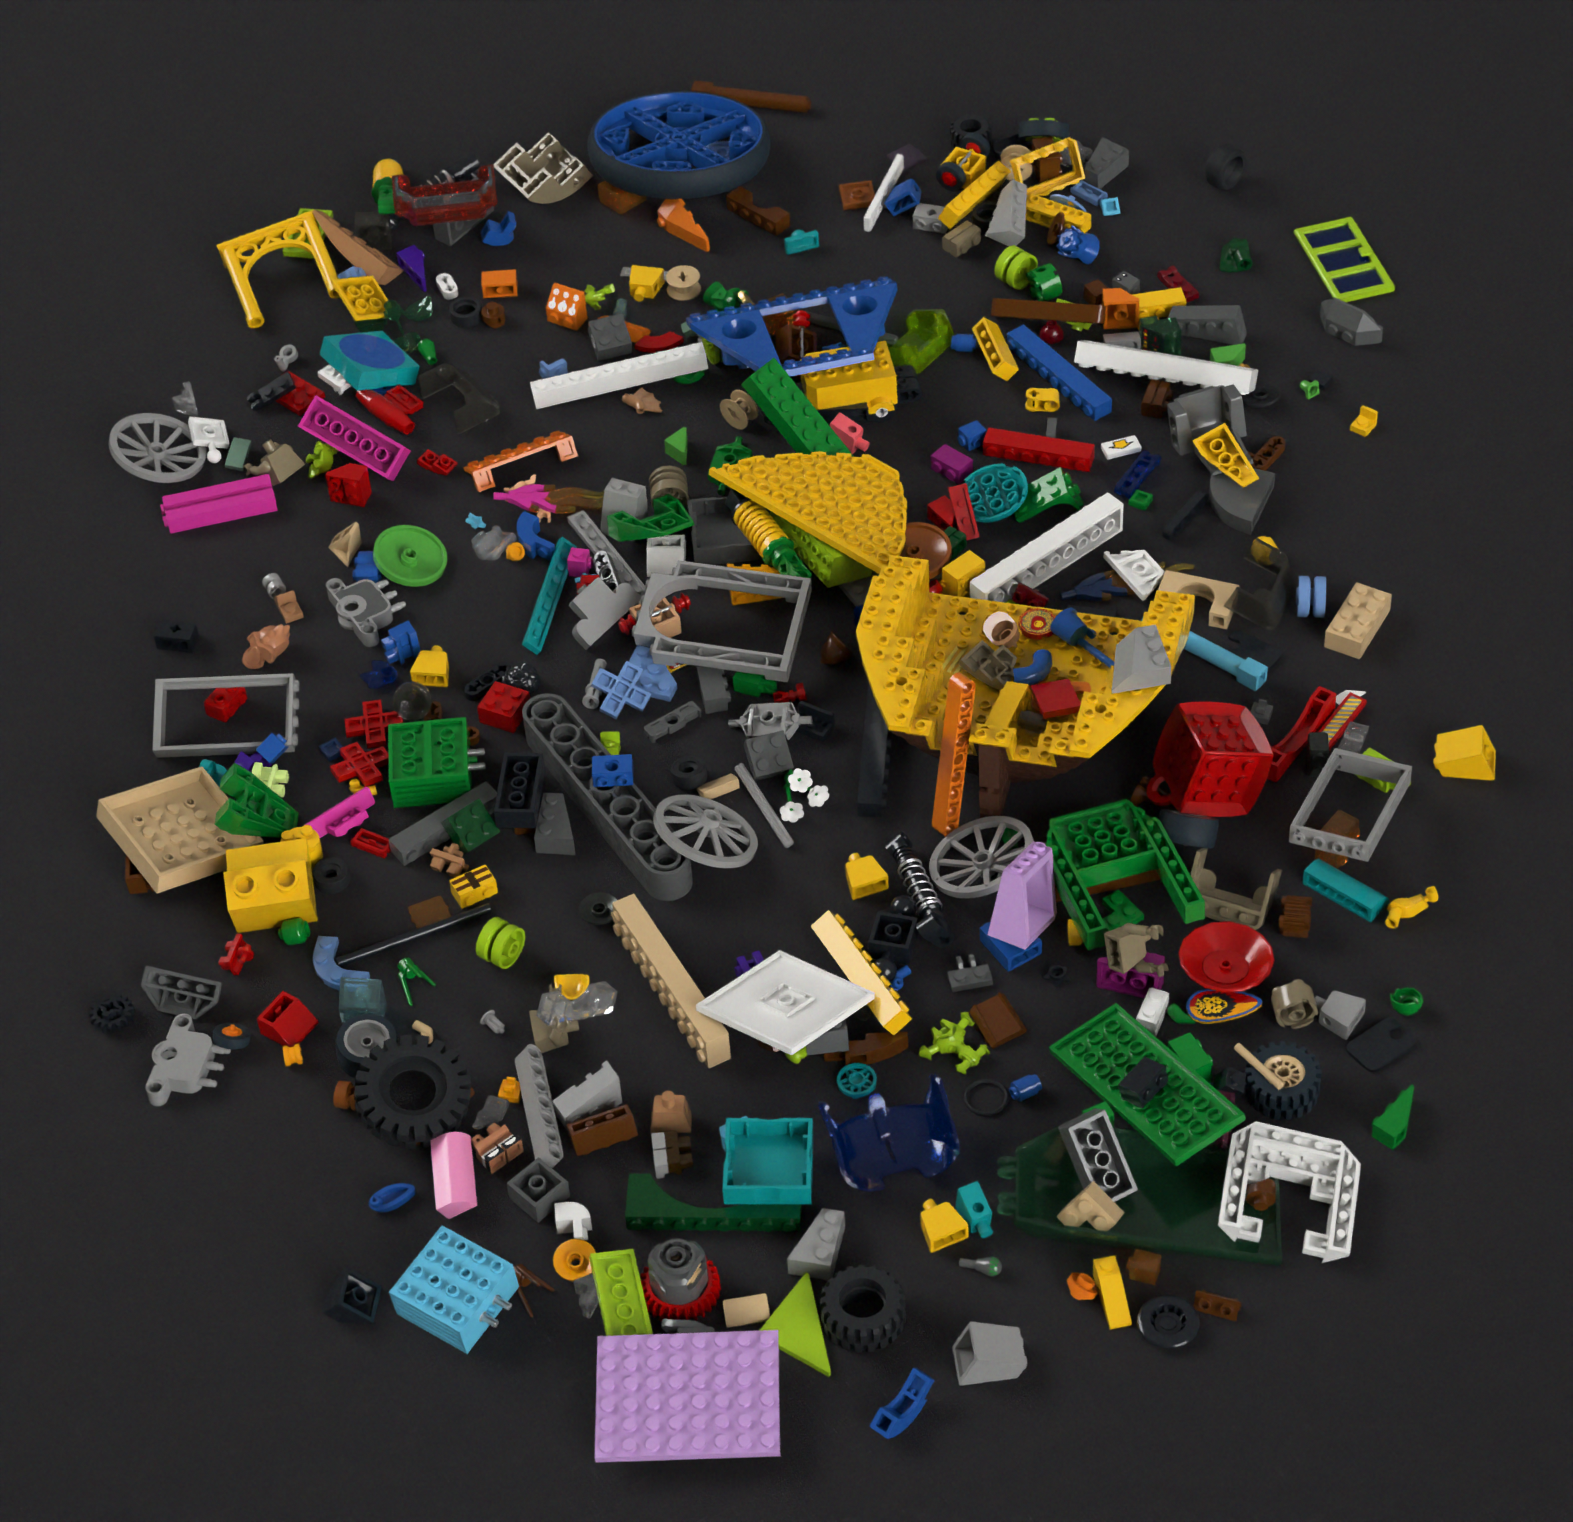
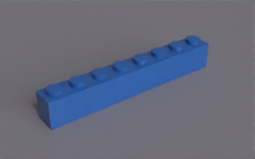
M1022 325L1007 333L1006 343L1009 349L1018 355L1021 360L1025 361L1030 368L1038 372L1042 378L1051 383L1054 388L1058 389L1064 397L1071 400L1087 416L1096 421L1112 412V398L1029 328Z

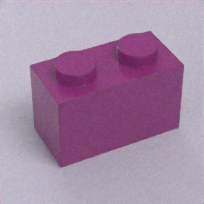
M944 444L931 455V469L947 477L949 480L960 484L973 473V459Z

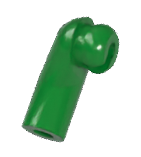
M1172 1003L1168 1006L1167 1013L1175 1023L1195 1024V1021L1188 1013H1184L1177 1004Z

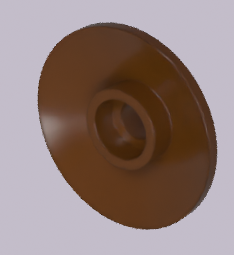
M1062 212L1055 216L1049 228L1047 243L1049 245L1055 244L1058 240L1057 236L1067 229L1064 226L1065 215Z

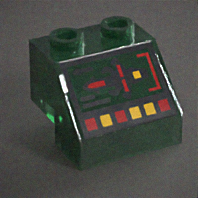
M1157 316L1140 318L1139 335L1141 338V350L1181 356L1182 331L1176 317L1158 320Z

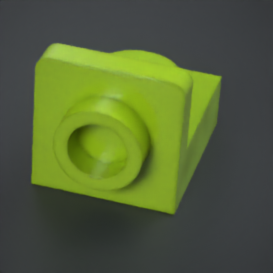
M601 732V744L611 755H619L621 751L620 732Z

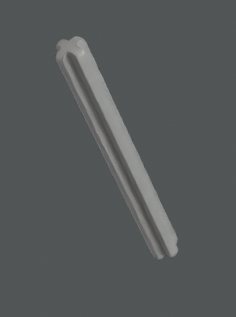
M739 763V765L735 766V771L784 847L789 848L793 845L794 841L745 765Z

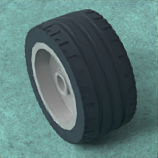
M1160 810L1158 819L1173 843L1214 848L1219 827L1218 819L1203 815L1179 813L1178 810Z
M360 1014L348 1019L341 1025L337 1032L335 1045L339 1065L345 1073L356 1078L357 1070H360V1063L365 1056L369 1058L371 1049L376 1045L383 1048L384 1041L393 1037L396 1043L399 1042L396 1029L392 1023L380 1015Z

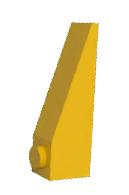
M1225 423L1192 440L1202 457L1242 488L1259 479Z

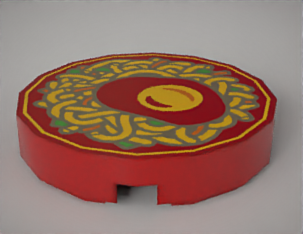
M1030 609L1020 616L1018 627L1021 633L1029 639L1041 640L1046 636L1048 638L1054 634L1051 632L1050 626L1056 616L1046 609Z

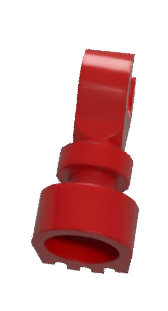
M803 682L796 684L797 691L789 690V693L782 691L773 693L774 703H784L790 700L793 702L797 698H799V702L807 700Z

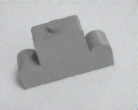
M599 577L588 586L584 584L577 591L579 595L569 604V607L581 619L573 627V637L587 650L626 614L629 608L633 607L642 596L628 583L619 584L613 591Z

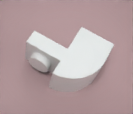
M576 1202L554 1203L557 1233L574 1232V1239L588 1240V1231L592 1230L589 1211L583 1205Z

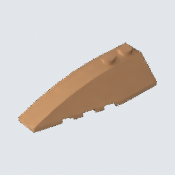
M313 210L319 225L339 252L352 265L362 268L367 276H373L378 284L386 285L403 272L402 268L376 248L372 249L366 245L367 242L363 239L352 236L353 232L342 226L339 227L340 223L323 211Z

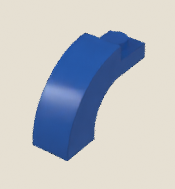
M523 511L517 521L518 542L525 549V555L531 559L539 555L541 558L551 561L555 551V544L537 536L540 532L539 517Z
M913 1368L899 1394L891 1403L879 1408L869 1427L886 1439L900 1434L911 1424L927 1402L925 1397L935 1380L918 1368Z

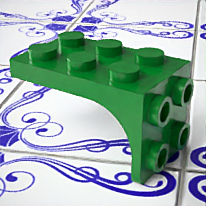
M1061 467L1029 483L1025 501L1014 512L1016 520L1021 523L1057 504H1070L1080 511L1083 509L1084 502L1079 495L1081 493L1077 483L1073 484L1069 473H1065Z

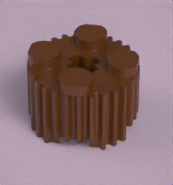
M1282 896V915L1279 918L1280 934H1283V936L1308 938V931H1310L1311 925L1310 906H1312V897Z

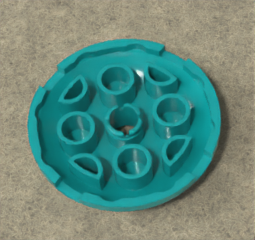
M1005 464L988 465L974 471L964 480L967 484L975 520L980 523L996 522L1012 515L1023 504L1028 493L1027 479L1024 473L1015 466L1012 468L1005 466Z

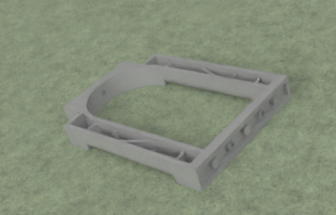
M678 560L676 567H673L672 575L651 572L650 579H647L645 584L646 593L641 597L642 607L641 610L637 611V624L632 628V637H634L636 645L650 647L649 654L652 656L654 664L676 667V663L765 675L767 680L788 682L812 592L811 578ZM698 586L782 597L786 599V602L797 603L783 655L675 640L657 631L651 622L652 613L657 604L666 596L680 590L698 589Z

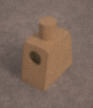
M665 1091L662 1095L654 1096L650 1132L677 1131V1133H691L692 1113L685 1096L674 1095L672 1091Z

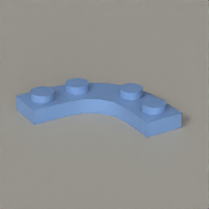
M318 936L313 953V965L317 976L324 981V984L333 989L366 993L370 979L369 972L340 968L335 963V955L339 945L338 937Z

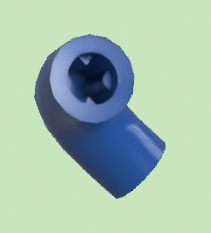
M1045 649L1037 650L1033 654V663L1031 665L1013 668L1014 682L1029 684L1030 686L1044 680L1051 671V653Z

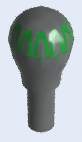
M986 1257L977 1260L960 1258L959 1267L973 1268L988 1276H996L1002 1270V1263L996 1257Z

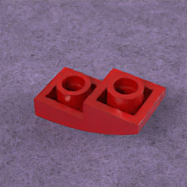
M429 449L417 459L418 465L441 475H448L458 465V462L444 453L439 456Z

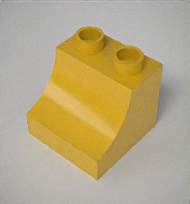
M306 838L226 850L227 872H224L227 908L237 933L281 927L284 920L297 917L302 918L308 923L318 921L309 845Z

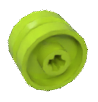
M1009 246L1001 253L996 262L995 276L998 280L1012 288L1021 290L1030 283L1026 278V272L1037 268L1038 260L1034 255L1025 252L1018 246Z
M494 917L485 924L479 934L476 943V955L487 962H492L501 969H508L515 963L522 952L525 943V931L521 927L509 924L500 917Z

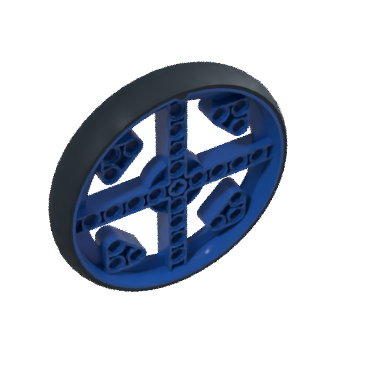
M670 91L635 97L606 110L595 121L590 130L587 150L595 171L614 187L632 194L652 198L690 199L720 194L750 181L765 165L771 143L765 122L749 106L717 94L694 91ZM629 129L652 141V143L628 152L630 145ZM730 136L729 159L706 147V145ZM691 165L697 167L698 169H691Z

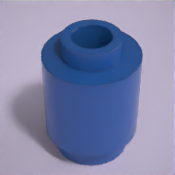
M952 335L951 349L959 352H973V349L977 348V339L974 338V335Z
M1029 1074L1011 1082L1009 1093L1014 1100L1016 1099L1021 1102L1038 1094L1042 1090V1084L1036 1074Z

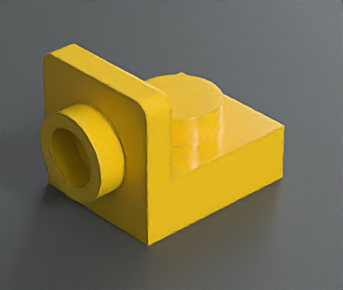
M1362 405L1360 407V415L1350 425V431L1366 437L1377 425L1378 412Z

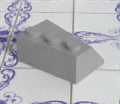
M1156 624L1135 628L1116 645L1112 694L1171 684V664Z

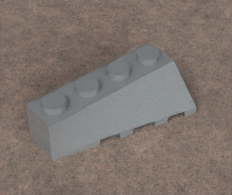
M1012 179L1001 191L996 204L997 207L993 212V218L989 223V229L985 234L986 237L1007 246H1017L1025 237L1027 185Z

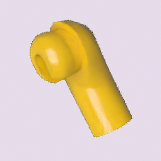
M352 779L349 782V789L354 794L364 788L360 785L358 779ZM368 786L372 796L377 795L376 786Z

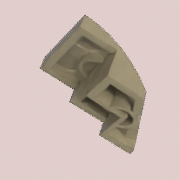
M982 640L960 659L958 665L983 683L1001 690L1007 681H1011L1017 657L1004 645L994 651Z

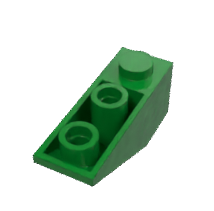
M1411 1085L1407 1090H1402L1394 1103H1390L1386 1107L1385 1112L1381 1116H1377L1372 1122V1137L1391 1150H1394L1406 1137L1414 1085Z

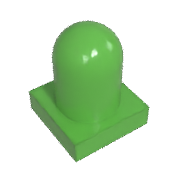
M1307 380L1301 381L1299 386L1305 392L1307 399L1319 394V382L1317 380L1311 383Z

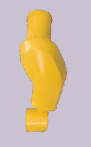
M1428 887L1425 890L1426 896L1418 894L1410 898H1397L1391 901L1387 907L1389 914L1385 921L1386 926L1392 929L1397 928L1400 918L1414 917L1429 907L1428 901H1438L1439 896L1436 887Z

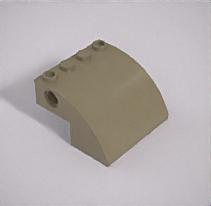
M549 132L528 152L516 143L493 165L529 201L542 204L553 203L570 196L593 176L585 165L563 148L558 140Z

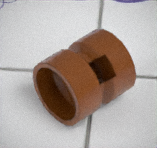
M340 1080L337 1083L333 1097V1103L336 1108L348 1109L351 1107L352 1110L356 1111L354 1100L355 1086L352 1082Z

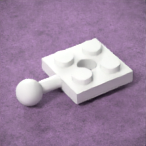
M189 417L188 425L193 445L208 447L207 459L211 463H218L221 460V453L216 448L228 449L230 444L224 420Z

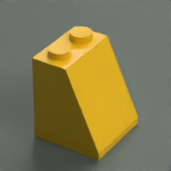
M1483 725L1437 734V743L1434 744L1436 757L1433 759L1435 768L1439 769L1443 777L1495 780L1496 750Z

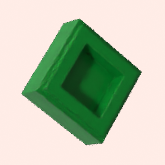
M1136 489L1129 499L1128 505L1145 511L1152 502L1153 495Z

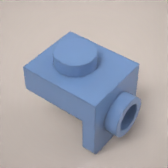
M563 358L549 365L543 360L539 362V373L543 379L568 373L567 362Z

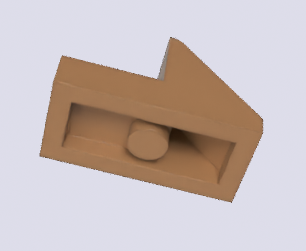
M294 590L273 597L286 624L304 618L303 612L296 601Z

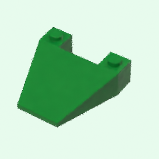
M669 494L653 499L655 515L639 520L623 510L607 516L609 536L619 542L663 537L693 526L694 521L679 499Z
M234 763L221 777L220 790L226 795L234 797L236 801L229 798L216 812L215 825L219 829L232 835L282 838L281 834L284 831L297 827L299 813L250 771Z

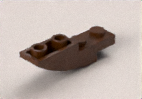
M898 1031L895 1035H892L890 1032L865 1033L866 1040L848 1041L849 1051L824 1053L825 1061H846V1065L852 1063L868 1065L880 1062L908 1048V1032Z

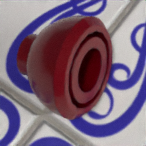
M1049 320L1041 328L1039 337L1045 343L1055 344L1064 338V332L1056 321Z

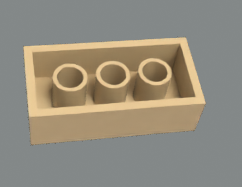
M1356 582L1326 629L1324 647L1360 659L1390 611L1392 594Z

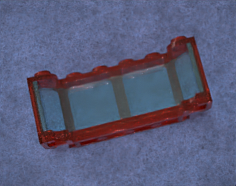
M494 165L481 166L477 171L478 180L411 187L410 179L406 175H392L395 214L399 217L407 218L414 226L482 219L486 215V211L498 203Z

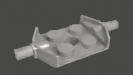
M792 702L751 704L743 716H740V719H730L728 725L729 728H742L747 739L784 730L787 740H790L799 728V725L812 724V716H800V714H797ZM769 715L773 716L770 720H764Z

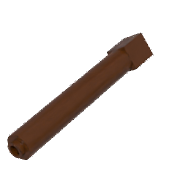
M696 80L691 88V91L725 96L750 107L807 113L811 108V100H809L808 96L714 86V82Z

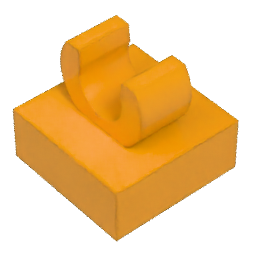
M507 1076L502 1081L498 1093V1101L519 1104L522 1095L519 1081H516L514 1077Z

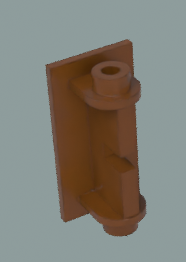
M1203 1289L1202 1291L1196 1290L1193 1306L1196 1311L1237 1321L1238 1311H1240L1242 1302H1239L1237 1298L1221 1297L1217 1294L1206 1292Z

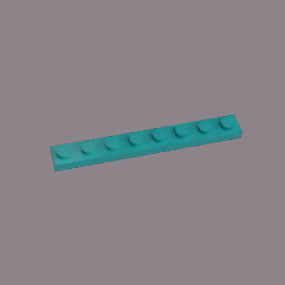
M561 537L557 542L522 642L524 647L536 655L542 650L568 574L567 559L571 547L577 548V546L564 537Z

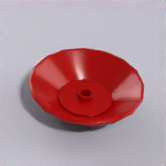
M1231 921L1211 922L1195 928L1183 939L1178 952L1180 965L1191 980L1206 989L1223 993L1242 992L1258 986L1270 975L1275 962L1272 946L1261 933L1247 925Z

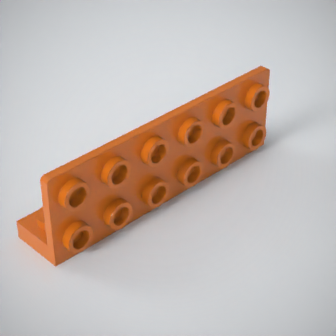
M560 430L554 431L546 438L543 436L533 439L534 442L518 444L517 448L512 450L511 448L500 451L501 454L494 456V454L485 456L482 461H471L463 469L465 472L472 474L476 490L481 492L495 487L490 469L553 446H555L559 461L561 462L577 457L578 454L572 436L565 432H560Z

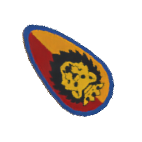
M1204 989L1190 996L1187 1000L1186 1009L1188 1015L1194 1021L1212 1024L1237 1019L1255 1012L1262 1006V1000L1246 992L1223 993Z

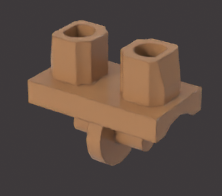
M452 843L450 847L445 846L443 851L432 848L430 852L433 857L430 867L435 871L441 872L444 865L447 864L449 865L446 871L447 874L452 877H458L462 870L467 871L469 865L465 864V860L460 858L463 856V852L459 851V845L456 843Z

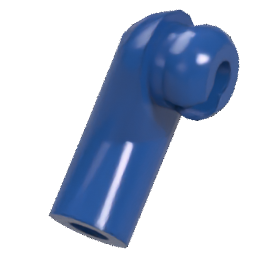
M904 965L897 970L896 977L890 982L891 988L900 990L903 987V978L911 974L908 965Z

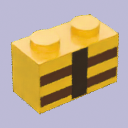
M486 865L449 880L451 893L462 909L498 893L496 879Z

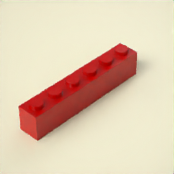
M988 427L983 441V455L1090 472L1094 460L1095 444Z

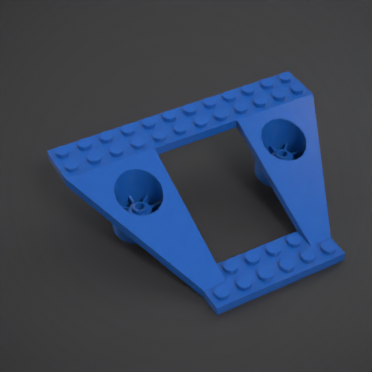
M888 276L877 278V281H860L861 284L857 285L847 283L842 288L832 286L826 288V291L820 292L819 289L809 291L810 294L806 295L796 293L792 295L793 297H776L775 301L770 302L768 299L758 301L759 304L755 305L745 303L739 308L729 306L725 307L724 311L719 312L717 310H709L707 314L703 315L693 313L690 314V317L686 318V322L692 331L721 349L725 365H738L739 369L750 367L757 371L771 359L775 358L791 377L875 360L873 352L879 337L886 334L884 323L898 290L897 283L888 278ZM829 303L850 351L841 349L836 354L821 353L816 358L806 356L802 357L801 361L791 359L781 364L762 316Z

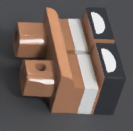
M493 1123L488 1127L487 1134L489 1136L485 1139L478 1134L471 1139L477 1159L491 1174L506 1165V1160L510 1162L524 1152L522 1139L516 1134L510 1133L506 1125L500 1127Z

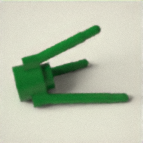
M404 958L398 963L400 971L398 977L401 979L408 1004L412 1006L413 1003L405 978L412 979L417 975L419 978L423 977L433 987L436 984L418 965H415L411 958Z

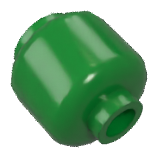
M292 918L282 922L278 935L280 940H283L287 945L305 943L307 937L310 936V927L308 922L302 918Z

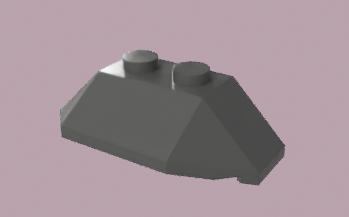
M1337 298L1321 302L1320 317L1326 333L1354 346L1376 344L1382 341L1383 327L1380 324L1378 325L1366 311Z
M146 966L141 987L146 991L149 999L158 1011L174 1015L186 1013L192 1019L197 1020L218 1003L223 983Z

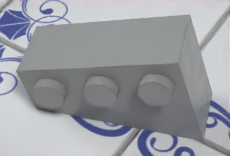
M824 1208L820 1211L787 1258L788 1274L803 1276L807 1272L811 1278L829 1280L833 1277L845 1229L844 1211Z

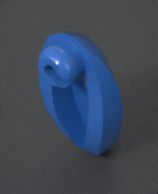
M406 1183L386 1186L370 1198L369 1207L377 1212H388L397 1209L415 1195V1187Z

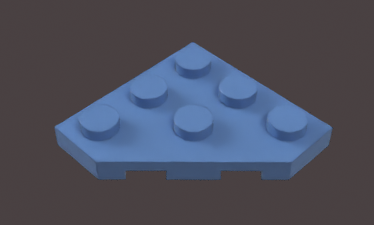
M637 645L629 662L642 668L643 673L635 686L651 693L652 698L671 702L677 690L676 681L666 665L653 663L652 656L649 654L650 647Z

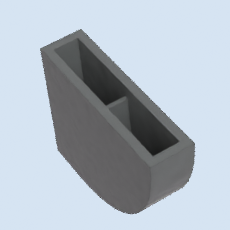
M1253 468L1259 479L1242 488L1224 473L1213 476L1210 472L1209 500L1212 510L1229 527L1251 535L1274 488L1275 473Z

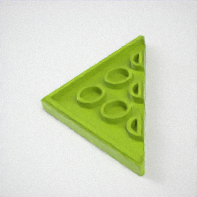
M806 1272L759 1331L778 1330L780 1350L829 1377L831 1370L810 1276Z

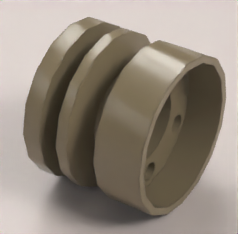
M662 466L654 470L649 477L652 507L654 508L653 499L669 494L679 499L683 507L686 508L689 496L685 472L675 466Z

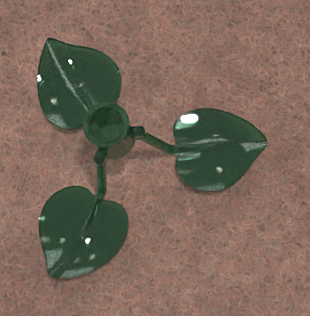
M429 295L413 303L405 311L397 304V301L389 300L384 304V318L355 321V325L361 333L383 331V325L387 324L388 318L396 321L402 336L396 338L394 342L407 354L418 349L421 338L416 332H410L405 335L399 321L400 315L402 313L409 320L412 318L415 321L425 320L433 312L432 299Z

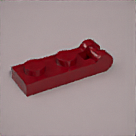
M1174 265L1168 267L1167 270L1157 272L1159 280L1168 289L1182 288L1186 303L1199 298V292L1177 272Z

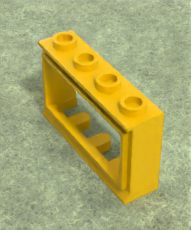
M1068 137L1009 160L1015 180L1023 183L1020 165L1032 163L1038 158L1048 157L1049 154L1063 151L1064 148L1068 147L1073 171L1027 188L1026 199L1030 194L1047 196L1054 190H1062L1069 184H1077L1080 180L1085 179L1076 140Z

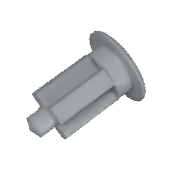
M487 1011L482 1016L480 1023L487 1024L497 1034L504 1033L505 1030L503 1028L505 1025L495 1017V1011Z

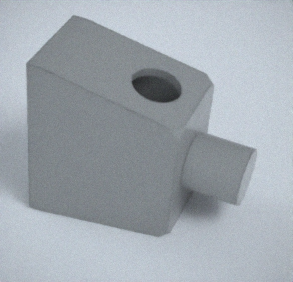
M1332 991L1327 1000L1319 996L1315 997L1317 1009L1320 1011L1319 1023L1347 1040L1365 1013L1366 1000L1338 991Z

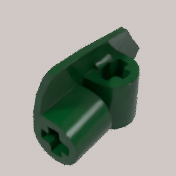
M1233 238L1222 247L1220 271L1238 272L1252 267L1253 262L1249 254L1246 238Z

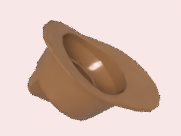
M995 612L985 620L983 632L994 645L999 647L1004 645L1006 648L1017 647L1016 642L1020 637L1017 623L1007 613Z

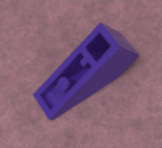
M412 245L397 252L399 267L403 269L423 292L427 291L424 266L425 255L423 251Z

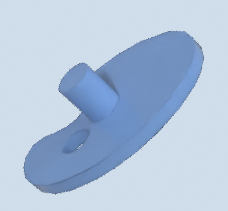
M1052 194L1049 198L1052 201L1086 212V209L1076 202L1075 197L1072 195L1066 197L1060 194Z

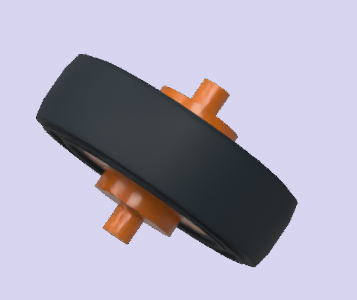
M223 1023L217 1025L213 1030V1042L219 1047L241 1049L249 1045L250 1030L241 1024Z

